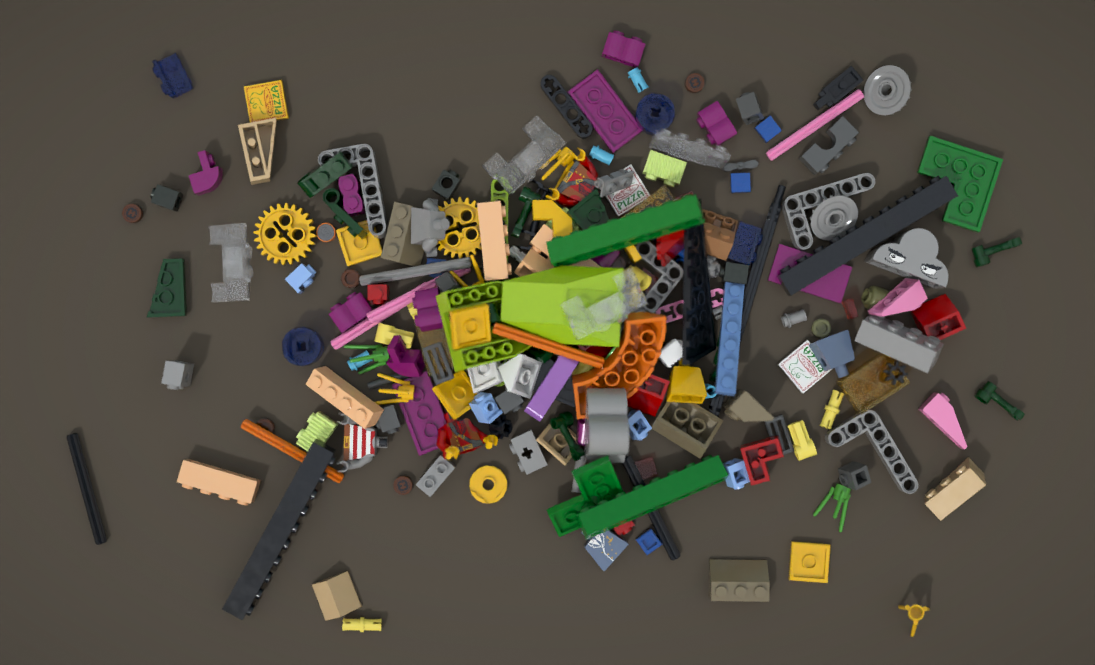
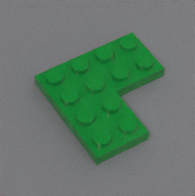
M929 136L917 173L931 178H935L938 175L940 178L947 176L958 194L957 197L947 202L941 221L977 233L980 232L1003 159Z
M608 455L572 470L581 495L546 509L559 537L580 529L577 521L580 510L586 507L594 508L600 501L608 499V501L613 500L617 494L623 492Z

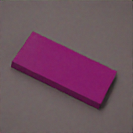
M598 69L567 92L612 153L643 131V128Z
M778 244L767 281L781 285L777 278L781 274L779 270L788 265L793 267L797 264L796 260L804 255L808 258L813 254ZM843 264L800 291L841 304L852 267Z
M428 371L423 372L420 377H410L403 380L410 381V385H415L414 399L409 400V403L399 402L419 456L439 449L436 446L438 429L447 424L441 403L432 390L434 385ZM398 383L392 384L395 390H398L399 386H403Z

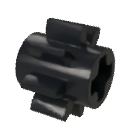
M894 361V365L886 363L888 368L882 370L886 374L884 380H891L892 385L896 384V380L904 383L902 378L908 375L904 371L906 365L898 366L899 361ZM892 370L898 371V375H893L891 373Z
M500 415L489 424L490 435H495L498 439L509 437V434L512 432L511 420L506 419L505 415Z

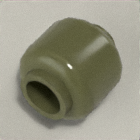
M875 285L870 286L863 291L861 301L864 307L870 310L876 303L886 297L889 291Z

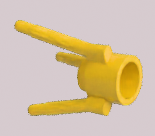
M565 146L562 150L559 149L554 155L538 165L537 168L541 169L554 159L557 160L541 179L545 180L560 164L564 167L567 165L554 188L557 189L574 164L573 152Z
M472 254L470 258L479 279L472 286L484 284L485 281ZM453 271L449 272L463 287H469Z
M381 373L377 374L378 377L403 386H399L398 390L379 389L380 393L398 394V397L401 398L376 401V404L409 403V400L414 399L415 385H410V381H403Z
M917 604L911 607L909 605H899V609L908 611V617L913 621L910 634L913 637L918 621L923 618L924 612L930 611V608L926 606L921 607Z

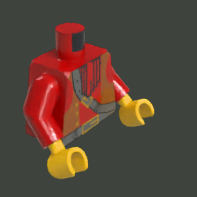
M579 147L577 149L580 151V154L576 156L572 153V157L576 161L557 189L549 188L553 191V195H546L547 199L554 200L565 207H574L596 188L594 182L598 178V173L594 164L586 156L585 151Z
M449 413L444 414L447 424L438 429L436 446L443 452L444 459L450 460L451 457L457 459L458 455L475 451L484 443L487 449H491L492 445L497 446L498 437L483 433L471 423L470 419L453 420Z

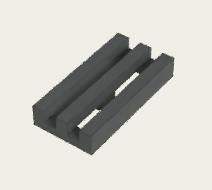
M441 342L422 348L436 385L454 378ZM436 347L439 348L445 367L449 374V376L447 377L445 376L442 365L435 350ZM428 350L432 351L442 379L437 377Z
M783 415L774 417L772 421H764L769 437L774 436L770 423H773L784 455L794 452ZM778 420H780L789 447L787 450L777 425Z

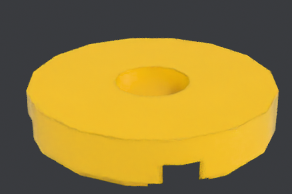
M485 465L479 467L470 478L469 487L471 494L482 503L491 504L498 502L507 490L506 476L501 469L495 466ZM486 479H490L494 483V487L490 490L483 487V482Z

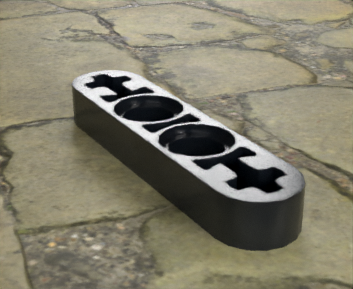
M544 76L541 80L543 92L576 135L582 139L588 138L593 130L589 120L554 76ZM546 80H548L549 82L553 81L552 86L555 90L557 88L560 89L553 94V96L550 95L551 93H553L551 88L544 87L546 85ZM557 95H564L566 102L564 104L556 103L555 98ZM570 109L577 111L578 116L576 119L571 120L567 117V112ZM580 118L583 119L582 121H580V123L584 127H589L587 129V134H585L584 132H579L581 128L578 125V123L576 126L573 125L574 123L578 122Z

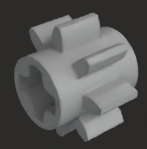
M708 255L707 263L710 281L711 278H716L719 275L721 265L716 261L715 257Z

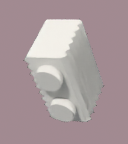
M672 339L662 347V353L658 358L665 367H671V365H674V362L682 358L683 341L681 339Z

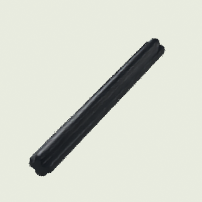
M77 433L69 434L66 438L95 544L100 545L107 542L80 440Z
M630 455L626 456L622 464L633 486L636 487L641 484L646 486ZM658 510L648 513L670 560L678 559L681 554Z

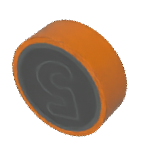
M322 223L318 226L316 234L319 240L331 242L336 237V229L329 223Z

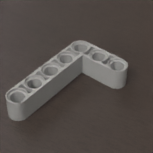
M359 144L321 152L318 156L320 166L326 158L333 157L339 151L343 155L351 154L349 162L353 165L352 167H358L369 231L378 239L384 238L387 234L388 224L376 156L372 147L368 144ZM363 151H370V155L367 158L361 157ZM367 169H373L371 176H364ZM371 187L377 188L374 195L367 194L368 189ZM373 206L380 207V211L377 214H371ZM376 225H383V230L380 233L374 232Z
M863 173L797 193L784 199L782 211L794 248L803 251L812 246L813 237L804 210L817 207V204L822 203L823 199H828L824 195L825 189L831 190L832 196L839 194L850 197L872 189L875 185L874 176L870 173ZM862 178H866L868 180V187H863L861 185ZM844 183L850 186L851 190L849 193L843 191L842 186ZM806 195L813 196V204L806 202ZM788 200L795 202L796 208L794 210L788 208ZM794 218L801 221L802 225L800 228L794 227ZM801 236L807 240L805 247L801 246L798 242Z
M645 241L636 245V249L642 258L641 260L661 276L632 313H655L683 277L682 267L673 260L666 266H656L654 258L657 257V247L651 242ZM647 245L649 253L646 255L641 254L639 246ZM671 268H676L679 271L678 278L670 277L669 271ZM659 283H664L667 286L666 293L661 294L658 292L657 286ZM652 298L655 300V307L653 309L646 307V299ZM623 323L622 326L620 327V338H621V332H622L623 327H624V323Z
M864 409L826 432L825 441L834 447H840L865 432L898 489L907 494L917 491V479L875 411ZM870 413L872 420L867 424L864 421V416ZM850 423H854L856 426L853 433L848 432V425ZM876 430H880L882 432V436L879 440H876L874 438V433ZM833 433L839 434V440L836 443L831 441ZM890 446L892 452L889 456H885L884 449ZM896 463H900L902 466L901 471L898 473L894 471ZM909 479L911 487L905 489L904 482Z

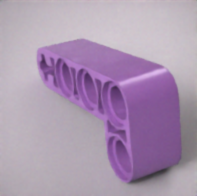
M558 355L555 363L524 409V412L540 422L579 362Z

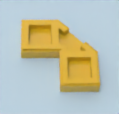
M553 200L532 201L533 221L552 220L553 238L570 235L573 231L572 218Z

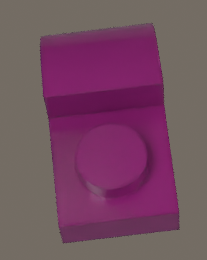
M205 150L197 152L203 171L188 175L193 192L198 196L214 191L220 185L223 178L222 168L213 166L216 165L215 159L212 154Z
M394 335L387 348L390 355L387 365L394 372L402 376L420 377L427 364L421 350H407L401 335Z

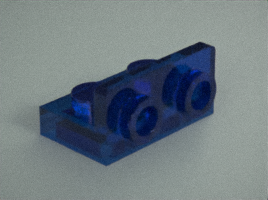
M176 53L160 61L156 59L152 61L155 66L152 67L153 72L157 78L160 77L163 83L160 86L165 95H169L174 99L194 89Z
M739 222L734 243L727 259L744 265L754 263L757 252H754L756 245H760L763 234H760L762 229Z

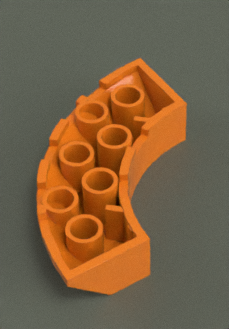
M649 312L624 314V327L619 347H616L612 354L604 361L603 367H595L587 372L572 375L577 420L585 418L586 388H625L627 398L629 399L639 390L638 388L650 377L658 357L662 353L661 349L665 341V315Z

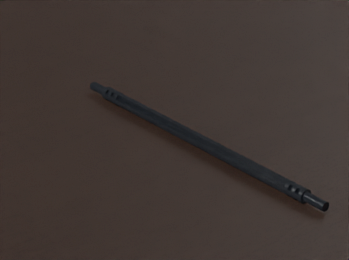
M778 185L774 201L770 205L744 291L740 344L782 208L781 201L786 188L782 185ZM717 394L711 400L708 411L719 417L725 395Z

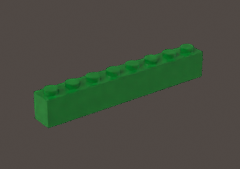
M685 195L677 201H666L658 207H648L639 213H629L620 219H610L607 223L601 225H591L586 230H576L564 237H554L551 241L546 242L551 264L554 267L568 266L705 223V219L697 196Z
M709 455L698 464H695V462L690 463L684 467V470L679 472L678 470H673L665 478H654L650 481V484L643 486V484L638 485L632 489V492L627 494L621 492L613 500H602L594 508H583L579 511L580 514L577 516V521L585 539H590L725 481L729 475L719 455L714 457Z

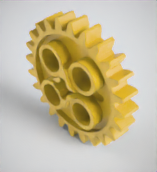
M461 197L458 198V202L451 198V204L444 201V208L438 206L439 211L446 213V218H453V224L447 230L458 228V224L467 226L474 222L477 223L476 226L463 228L462 233L455 230L445 234V239L438 241V244H440L438 250L445 249L444 255L447 256L451 252V258L454 259L456 254H458L459 258H463V254L466 257H470V252L477 255V248L482 250L478 207L476 208L477 202L475 200L470 204L469 198H466L465 202H463ZM467 211L471 212V219L463 221V214ZM470 230H476L477 236L473 240L468 239L467 236ZM452 235L458 236V242L455 245L449 243Z
M278 203L276 210L270 206V213L264 210L265 217H258L262 222L261 224H255L259 230L253 231V233L259 235V237L255 238L254 241L260 242L256 248L264 249L261 255L268 254V261L274 258V263L278 264L281 260V264L285 266L288 260L289 264L293 265V259L301 262L300 256L307 258L305 252H312L309 245H315L311 238L317 237V235L312 234L316 227L310 226L314 220H307L309 213L302 215L304 209L300 208L296 211L297 206L294 204L290 209L288 203H285L284 208H282L281 204ZM285 216L290 217V223L287 226L282 224V219ZM274 221L284 231L288 232L287 235L297 244V247H294L287 238L282 237L283 233L274 225ZM270 229H275L276 235L274 238L270 239L268 237V231ZM298 230L303 232V237L300 240H296L294 237L295 232ZM283 243L289 245V249L285 253H282L280 250V246Z

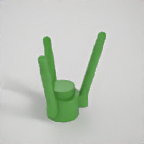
M382 344L344 345V348L376 349L372 351V355L350 359V363L374 359V362H377L360 370L358 374H363L379 366L386 365L390 357L387 351L388 347H383Z
M836 484L835 488L831 487L827 496L813 513V516H817L831 496L834 495L833 499L838 501L833 515L834 519L837 518L840 507L844 503L839 524V532L841 533L845 522L848 501L851 496V489L840 484Z

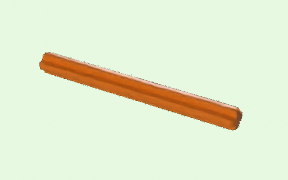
M495 323L492 333L597 368H602L605 359L603 357L500 323Z
M245 419L241 424V428L300 462L304 460L307 454L305 451L248 419ZM329 465L327 466L325 472L328 474L326 477L340 483L344 478V474L337 472L336 469Z

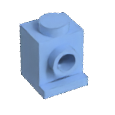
M301 263L285 280L297 293L302 294L304 292L302 288H307L314 281L312 278L317 272L311 265L308 264L306 266Z
M478 393L469 403L480 423L490 424L503 413L498 408L491 393Z
M631 410L627 414L629 436L632 440L640 441L648 436L647 432L652 427L640 410Z
M734 458L723 463L729 475L725 480L727 487L737 490L750 482L744 460Z

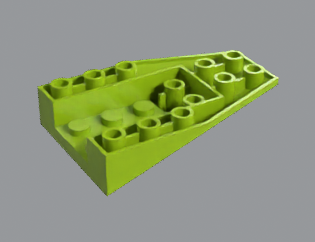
M562 265L503 281L500 320L561 344L619 347L624 268Z
M493 281L445 291L436 296L455 372L513 358L531 347L530 345L492 333L493 326H490L491 342L458 350L452 348L449 311L483 303H494L496 312L501 318L502 281ZM501 321V323H500V324H503V325H506V326H509V327H512V328H515V329H518V330H522V329H520V328H517V327H515V326H512V325L507 324V323L502 322V321Z

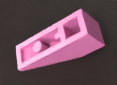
M905 278L886 297L876 303L868 313L869 315L883 317L919 308L928 298L919 279Z
M933 392L918 410L955 445L965 450L967 444L953 406L949 403L950 399L942 392L940 394Z

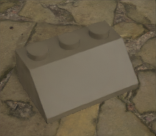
M394 202L381 254L383 260L408 266L421 265L424 255L422 245L411 244V207L414 206Z
M738 389L735 396H731L723 405L726 409L724 413L730 419L736 421H772L774 419L766 409L744 390Z
M666 402L652 425V429L701 459L724 420L696 403Z
M709 559V598L711 601L769 602L770 581L767 560Z

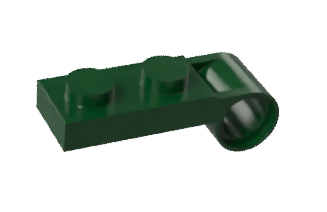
M339 151L313 172L303 176L297 184L311 198L350 170L353 165Z
M334 188L327 189L323 193V200L335 213L334 219L341 225L345 223L349 227L347 231L354 237L358 235L363 239L367 235L366 231L341 209L343 206L342 195ZM337 196L335 202H330L331 197Z

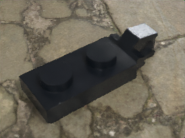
M850 66L818 94L821 98L813 106L819 110L825 104L828 107L836 104L864 80Z

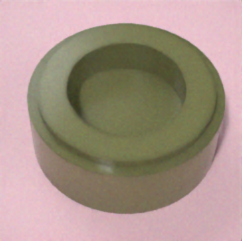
M817 319L811 325V332L818 338H824L830 334L831 325L826 319Z

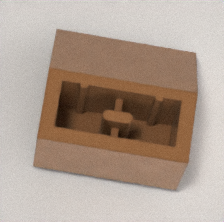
M702 209L705 219L706 253L709 256L726 261L734 243L738 221Z

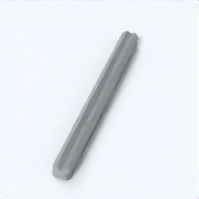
M470 257L362 275L359 277L361 286L470 268L472 262Z

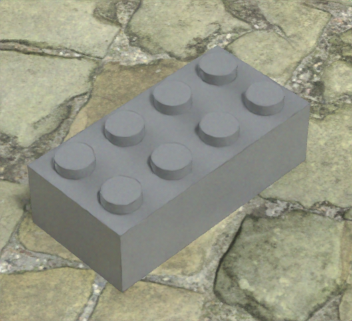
M868 315L863 319L854 340L926 373L934 367L944 346V343H941L937 337H927L916 328L909 329L905 327L900 321H891L886 319V316Z

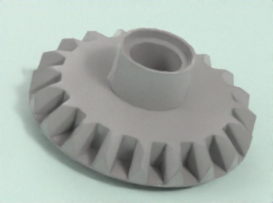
M886 65L876 69L868 77L864 86V100L867 107L872 112L884 116L894 115L895 112L901 111V108L906 106L907 100L910 99V92L912 91V82L909 80V75L903 69L893 65ZM892 88L891 93L888 95V90Z
M830 195L828 199H823L822 203L817 204L815 210H812L813 215L810 217V226L812 232L822 240L830 241L838 235L842 238L847 234L846 230L855 225L858 218V208L855 202L845 195Z

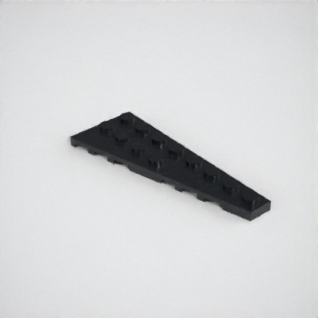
M704 223L684 229L683 365H691L716 350Z

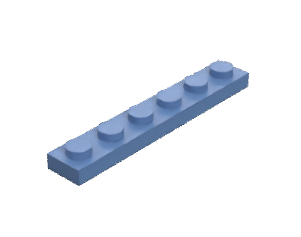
M724 283L715 394L735 396L745 284Z

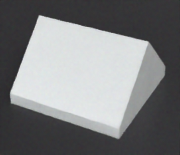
M519 354L498 367L507 391L531 399L542 362Z

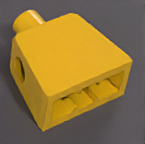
M682 359L678 361L679 366H674L669 375L670 383L666 402L702 404L707 396V391L701 369L699 367L683 365Z

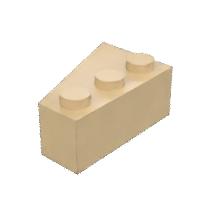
M276 118L238 125L251 185L269 182L271 179L277 125Z
M968 457L949 476L944 478L935 489L932 488L925 494V505L940 521L986 486L984 473Z

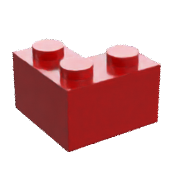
M776 435L750 442L740 447L751 486L770 481L766 462L784 456L779 436Z

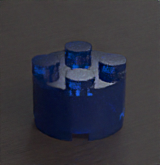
M655 93L643 97L635 112L638 126L648 135L664 133L671 126L675 116V108L672 101L665 95ZM652 111H653L654 113H655V112H658V113H659L658 116H657L658 118H656L655 116H654V117L651 116Z
M305 327L290 330L282 342L284 357L290 363L298 366H308L316 363L321 358L325 346L318 332ZM300 343H306L305 347H306L307 349H306V350H300V349H301Z

